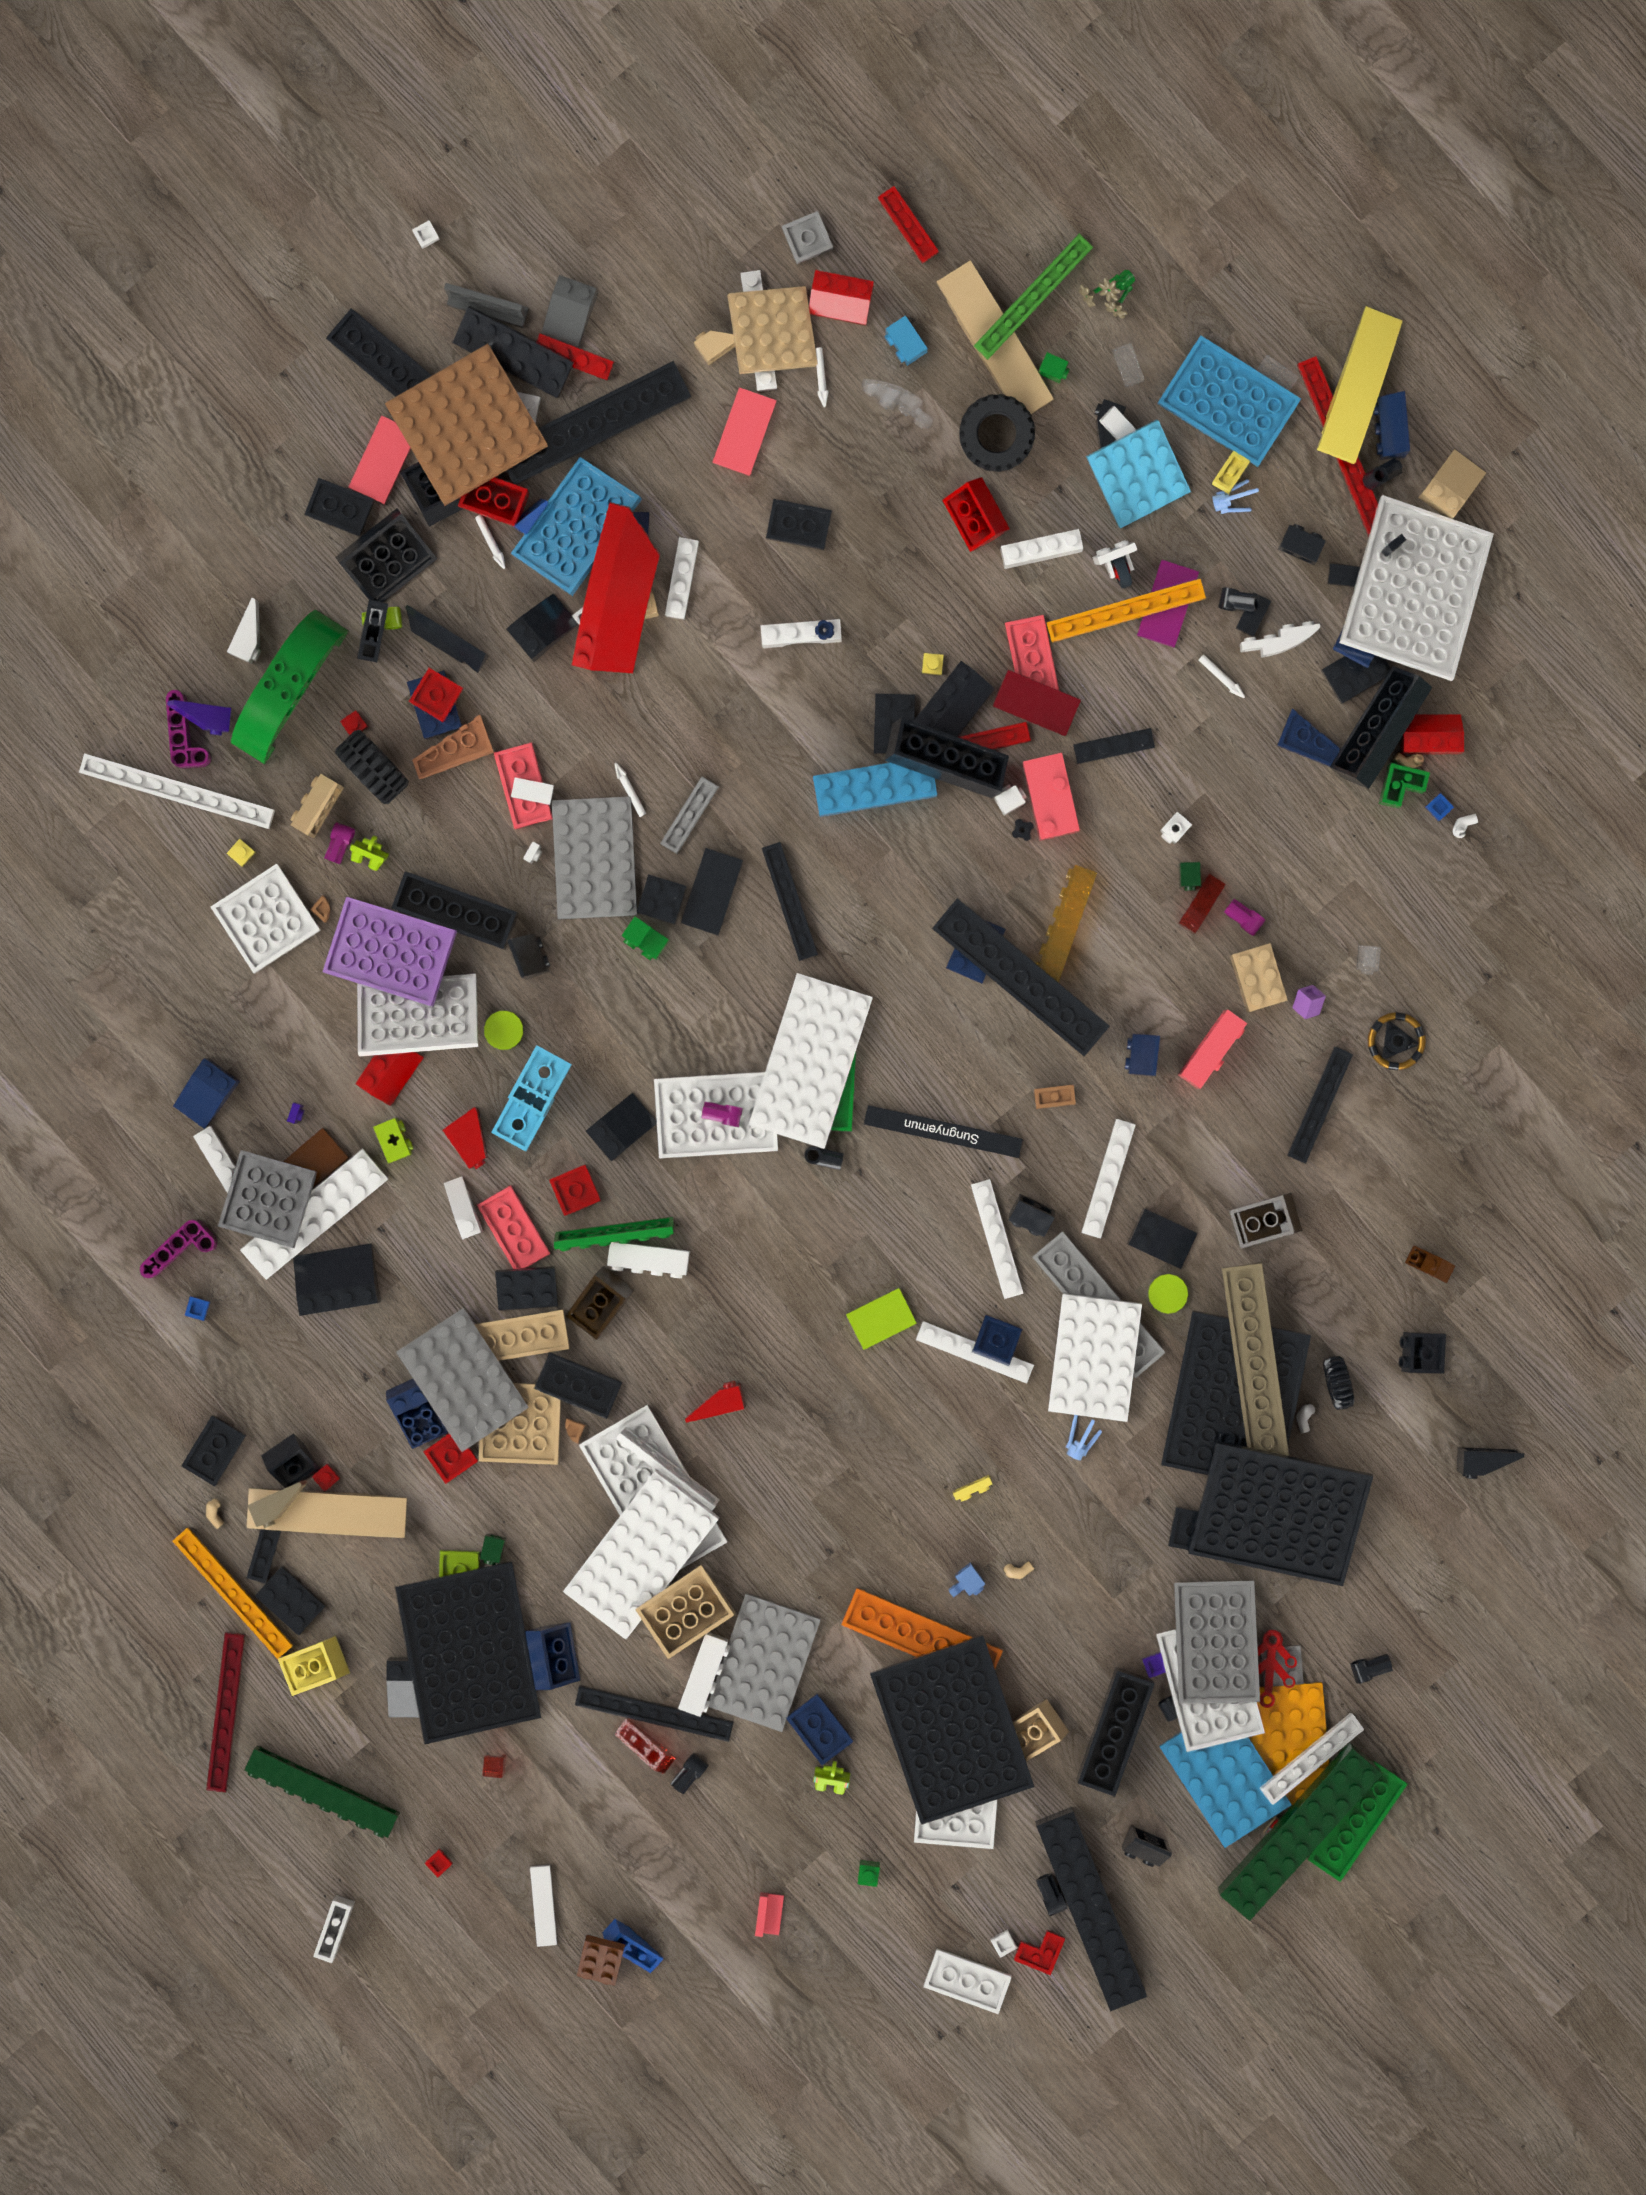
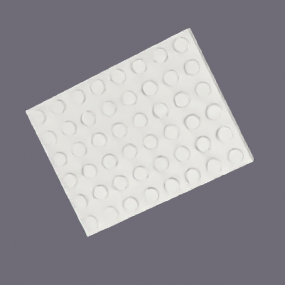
M1382 495L1378 503L1339 643L1452 681L1457 670L1494 533ZM1400 534H1403L1407 540L1393 553L1385 557L1381 551Z

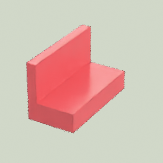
M760 1892L755 1936L763 1937V1933L779 1935L784 1895Z

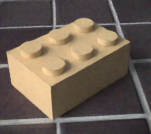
M1271 943L1230 955L1247 1012L1288 1001Z

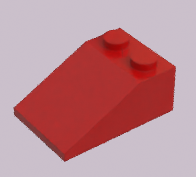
M735 1381L724 1383L723 1387L719 1388L686 1416V1423L745 1409L746 1405L741 1384H736Z

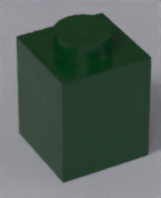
M1200 862L1179 863V888H1184V891H1196V887L1201 886Z
M488 1533L485 1535L480 1559L484 1560L485 1564L496 1565V1563L501 1562L506 1537Z

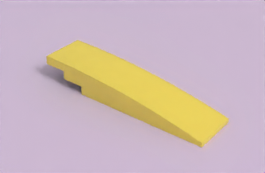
M1367 306L1365 307L1326 415L1327 419L1317 450L1352 464L1356 462L1390 363L1402 320Z

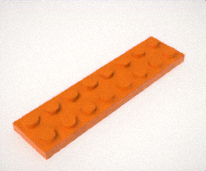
M856 1588L841 1623L842 1626L915 1657L974 1638L859 1588ZM986 1643L994 1668L996 1669L1003 1650Z

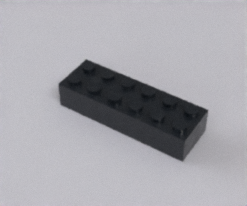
M1393 666L1330 768L1343 779L1369 789L1433 687L1419 675Z
M903 717L892 724L885 761L989 798H993L1002 792L1009 755Z
M407 871L404 872L391 907L394 910L421 920L456 930L457 933L503 950L507 948V940L511 937L519 915L516 911Z
M1115 1667L1076 1778L1078 1784L1114 1797L1116 1796L1155 1685L1152 1679Z

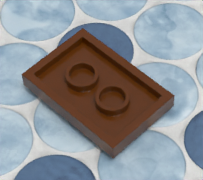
M586 1935L577 1976L586 1980H594L606 1985L615 1986L625 1944Z

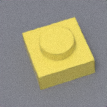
M924 653L922 674L942 676L944 655Z
M239 839L227 854L243 867L255 854V851Z

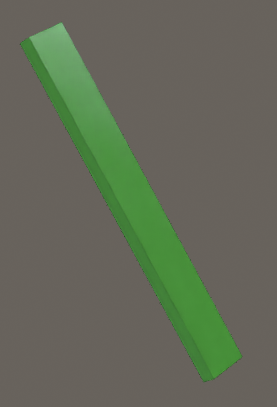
M1079 233L975 343L974 347L988 360L1090 252L1093 246Z

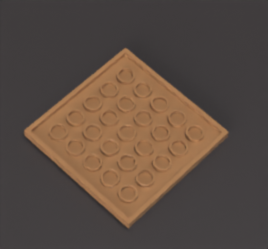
M488 344L385 403L444 506L548 447Z

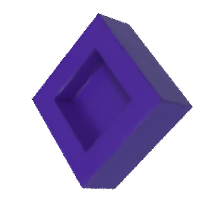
M293 1102L287 1122L297 1124L298 1121H301L305 1110H303L304 1105Z
M1161 1652L1142 1658L1149 1678L1166 1673Z

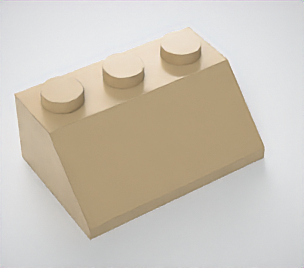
M322 774L314 778L311 783L313 788L301 800L303 805L291 817V821H293L291 826L312 838H315L344 787Z

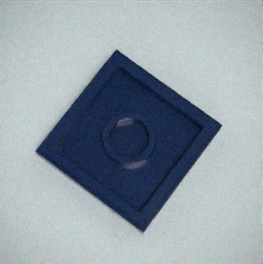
M985 1315L972 1352L1009 1366L1023 1329Z

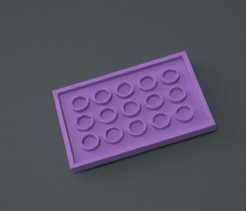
M346 897L323 972L433 1007L457 931Z

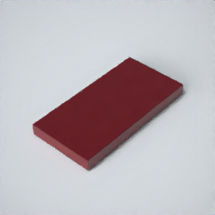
M1007 669L992 706L1066 737L1081 699Z

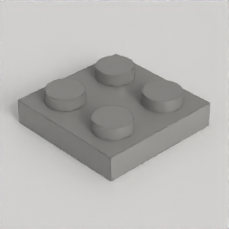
M818 211L781 226L796 264L833 250L832 243Z
M1284 1646L1288 1653L1297 1659V1666L1294 1668L1287 1667L1285 1659L1276 1650L1275 1659L1289 1676L1295 1679L1296 1684H1303L1301 1646ZM1268 1650L1261 1654V1662L1267 1658ZM1293 1658L1288 1659V1665L1293 1666L1295 1660ZM1266 1670L1262 1672L1263 1686H1265ZM1274 1670L1273 1686H1283V1680ZM1288 1678L1286 1685H1292L1293 1680Z

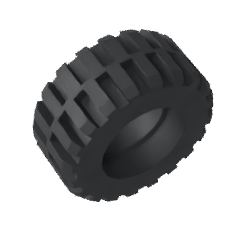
M990 394L986 397H981L968 407L962 417L959 430L960 443L967 458L977 467L995 472L1013 469L1023 462L1033 447L1035 425L1032 415L1022 402H1019L1012 396ZM993 414L1007 416L1014 423L1016 429L1015 441L1007 450L1002 452H992L986 449L981 444L978 436L979 426L982 421Z
M360 729L355 730L336 748L335 754L384 805L389 804L408 786L409 780Z

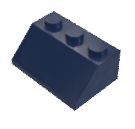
M1405 391L1378 397L1373 411V415H1377V423L1374 424L1375 435H1378L1379 443H1376L1377 455H1380V460L1405 458L1410 452Z
M570 1622L525 1631L535 1690H552L581 1681Z

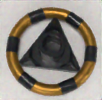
M1388 1013L1376 1020L1369 1031L1368 1049L1371 1056L1379 1065L1387 1069L1403 1070L1411 1067L1421 1058L1425 1049L1426 1038L1422 1026L1415 1018L1405 1013ZM1391 1020L1406 1021L1412 1025L1418 1037V1042L1393 1024ZM1386 1023L1381 1057L1375 1045V1037L1382 1025ZM1418 1046L1417 1050L1407 1061L1399 1063L1385 1060Z

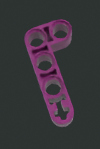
M171 690L166 695L171 762L182 769L206 767L212 760L210 752L200 747L191 748L189 720L182 716V722L176 725L174 718L176 715L181 714L167 705L168 701L176 699V695L180 698L178 701L187 702V698L180 691ZM183 734L184 741L181 744H177L175 741L176 737ZM204 752L205 760L198 762L197 755ZM180 754H184L186 757L183 764L177 762Z
M189 1220L140 1265V1273L144 1278L156 1277L192 1243L200 1251L210 1252L217 1247V1238L200 1220ZM192 1223L198 1226L196 1234L190 1232L189 1227ZM177 1237L183 1239L182 1247L176 1246L175 1239ZM204 1238H209L211 1240L212 1244L210 1248L204 1247ZM163 1250H166L169 1253V1258L167 1261H164L161 1258V1252ZM157 1262L158 1265L152 1268L153 1272L148 1273V1266L154 1265Z

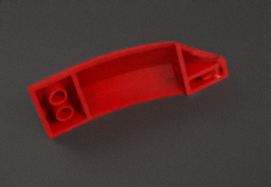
M609 503L588 583L572 666L594 671L632 674L634 672L660 553L657 548H654L646 531L641 524L639 525L633 516L634 513L628 506Z

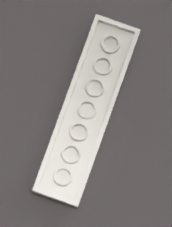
M362 1148L312 1189L295 1248L254 1237L240 1251L267 1280L386 1182L388 1177Z

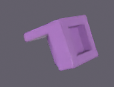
M1314 985L1298 989L1293 1009L1304 1019L1317 1016L1321 1012L1326 996Z

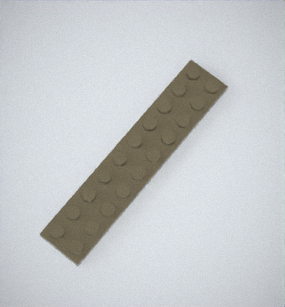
M1262 1262L1222 1267L1247 1447L1289 1456Z

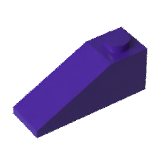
M178 700L167 702L169 707L201 729L210 731L211 735L222 736L223 732H229L231 708Z

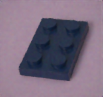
M445 670L437 672L447 678ZM423 677L407 682L411 696ZM454 704L444 723L414 705L424 739L462 727L456 704Z
M986 921L1000 934L1004 935L1005 928ZM954 948L946 969L982 984L986 974Z
M818 1693L786 1717L787 1721L821 1765H824L854 1742Z

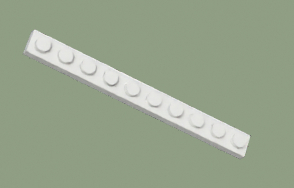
M85 753L79 773L267 829H270L275 810Z

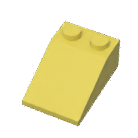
M336 1636L278 1659L292 1696L350 1673Z

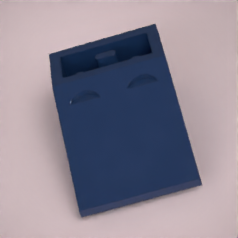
M414 1379L386 1391V1401L412 1449L448 1433Z

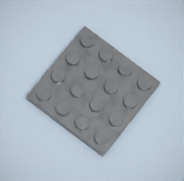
M241 1150L218 1227L295 1248L317 1172Z

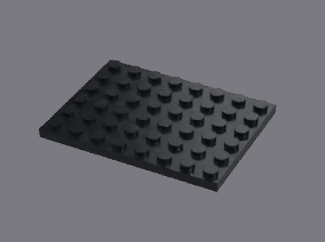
M1193 1310L1161 1465L1208 1475L1217 1441L1247 1447L1229 1318ZM1271 1326L1287 1444H1289L1311 1334Z
M1217 1441L1191 1536L1188 1554L1343 1586L1372 1484L1373 1474Z
M511 1561L394 1587L425 1745L541 1718Z
M983 1635L870 1672L921 1825L1034 1787Z

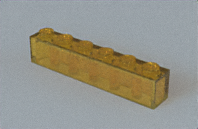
M1074 865L1073 869H1068L1065 878L1068 880L1067 886L1061 889L1059 898L1062 899L1060 906H1055L1052 917H1055L1054 923L1048 926L1045 935L1049 937L1047 943H1042L1039 954L1042 955L1040 963L1036 962L1037 965L1058 982L1097 872Z

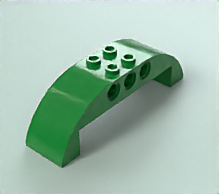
M316 609L310 612L288 636L250 695L235 725L231 744L261 763L266 764L275 749L272 746L273 742L333 647H340L349 630Z

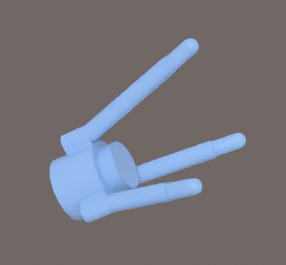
M1249 479L1237 483L1232 491L1247 484ZM1256 488L1231 496L1224 491L1217 492L1215 496H1212L1215 511L1221 510V514L1227 512H1251V508H1228V506H1231L1230 500L1256 493L1259 489Z
M1074 1415L1069 1441L1066 1445V1448H1068L1067 1455L1081 1461L1083 1456L1086 1457L1088 1450L1098 1439L1102 1431L1099 1430L1086 1446L1084 1443L1095 1423V1420H1091L1081 1441L1075 1440L1073 1443L1078 1415Z

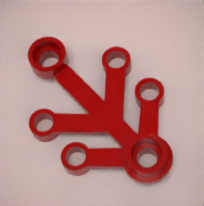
M1277 1630L1267 1631L1263 1636V1643L1257 1647L1258 1656L1268 1650L1267 1658L1258 1665L1259 1675L1266 1670L1264 1692L1260 1695L1259 1702L1265 1708L1272 1707L1276 1701L1275 1696L1272 1694L1274 1670L1283 1680L1285 1687L1293 1688L1296 1684L1295 1679L1289 1676L1275 1659L1277 1650L1285 1659L1287 1667L1294 1668L1297 1666V1659L1291 1656L1282 1645L1283 1637ZM1272 1636L1277 1638L1274 1644H1271L1269 1641ZM1293 1658L1295 1664L1289 1666L1287 1663L1288 1659ZM1288 1678H1291L1293 1680V1684L1291 1686L1286 1685V1680ZM1266 1696H1269L1271 1698V1702L1269 1704H1266L1264 1702V1698Z

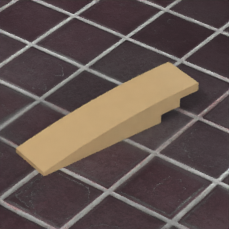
M971 260L937 281V285L957 317L958 323L974 347L975 343L1003 315V312ZM1015 332L988 360L975 348L1002 393L1022 402L1031 414L1054 400Z
M249 1488L248 1505L280 1491V1489ZM301 1491L282 1516L274 1520L275 1524L264 1528L263 1525L256 1527L248 1509L247 1528L405 1538L407 1497H389L388 1495H368L365 1493Z

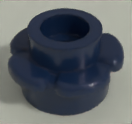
M822 620L815 627V633L821 640L831 638L834 635V625L831 622Z

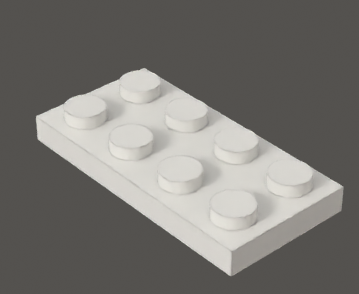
M936 1948L923 1987L999 2014L1012 1975Z

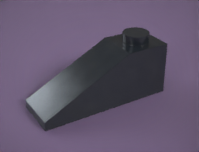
M1106 399L1103 400L1102 404L1098 403L1094 415H1097L1096 427L1099 449L1111 444L1115 440L1113 435L1099 420L1112 406H1115L1124 415L1126 406Z
M368 601L357 659L377 663L388 603Z

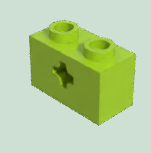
M393 1118L373 1127L388 1164L412 1155L411 1150L414 1148L411 1140L405 1137L404 1131H406L402 1120L399 1121L398 1118ZM392 1135L399 1137L397 1145L390 1142L393 1139Z

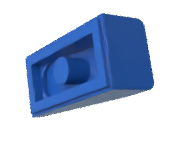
M540 499L523 512L514 528L526 535L549 504L548 501Z

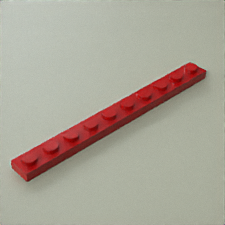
M1315 356L1298 363L1297 367L1322 427H1324L1333 395L1319 361ZM1335 457L1369 537L1378 503L1373 491L1366 488L1363 484L1365 472L1359 457H1357L1354 464Z

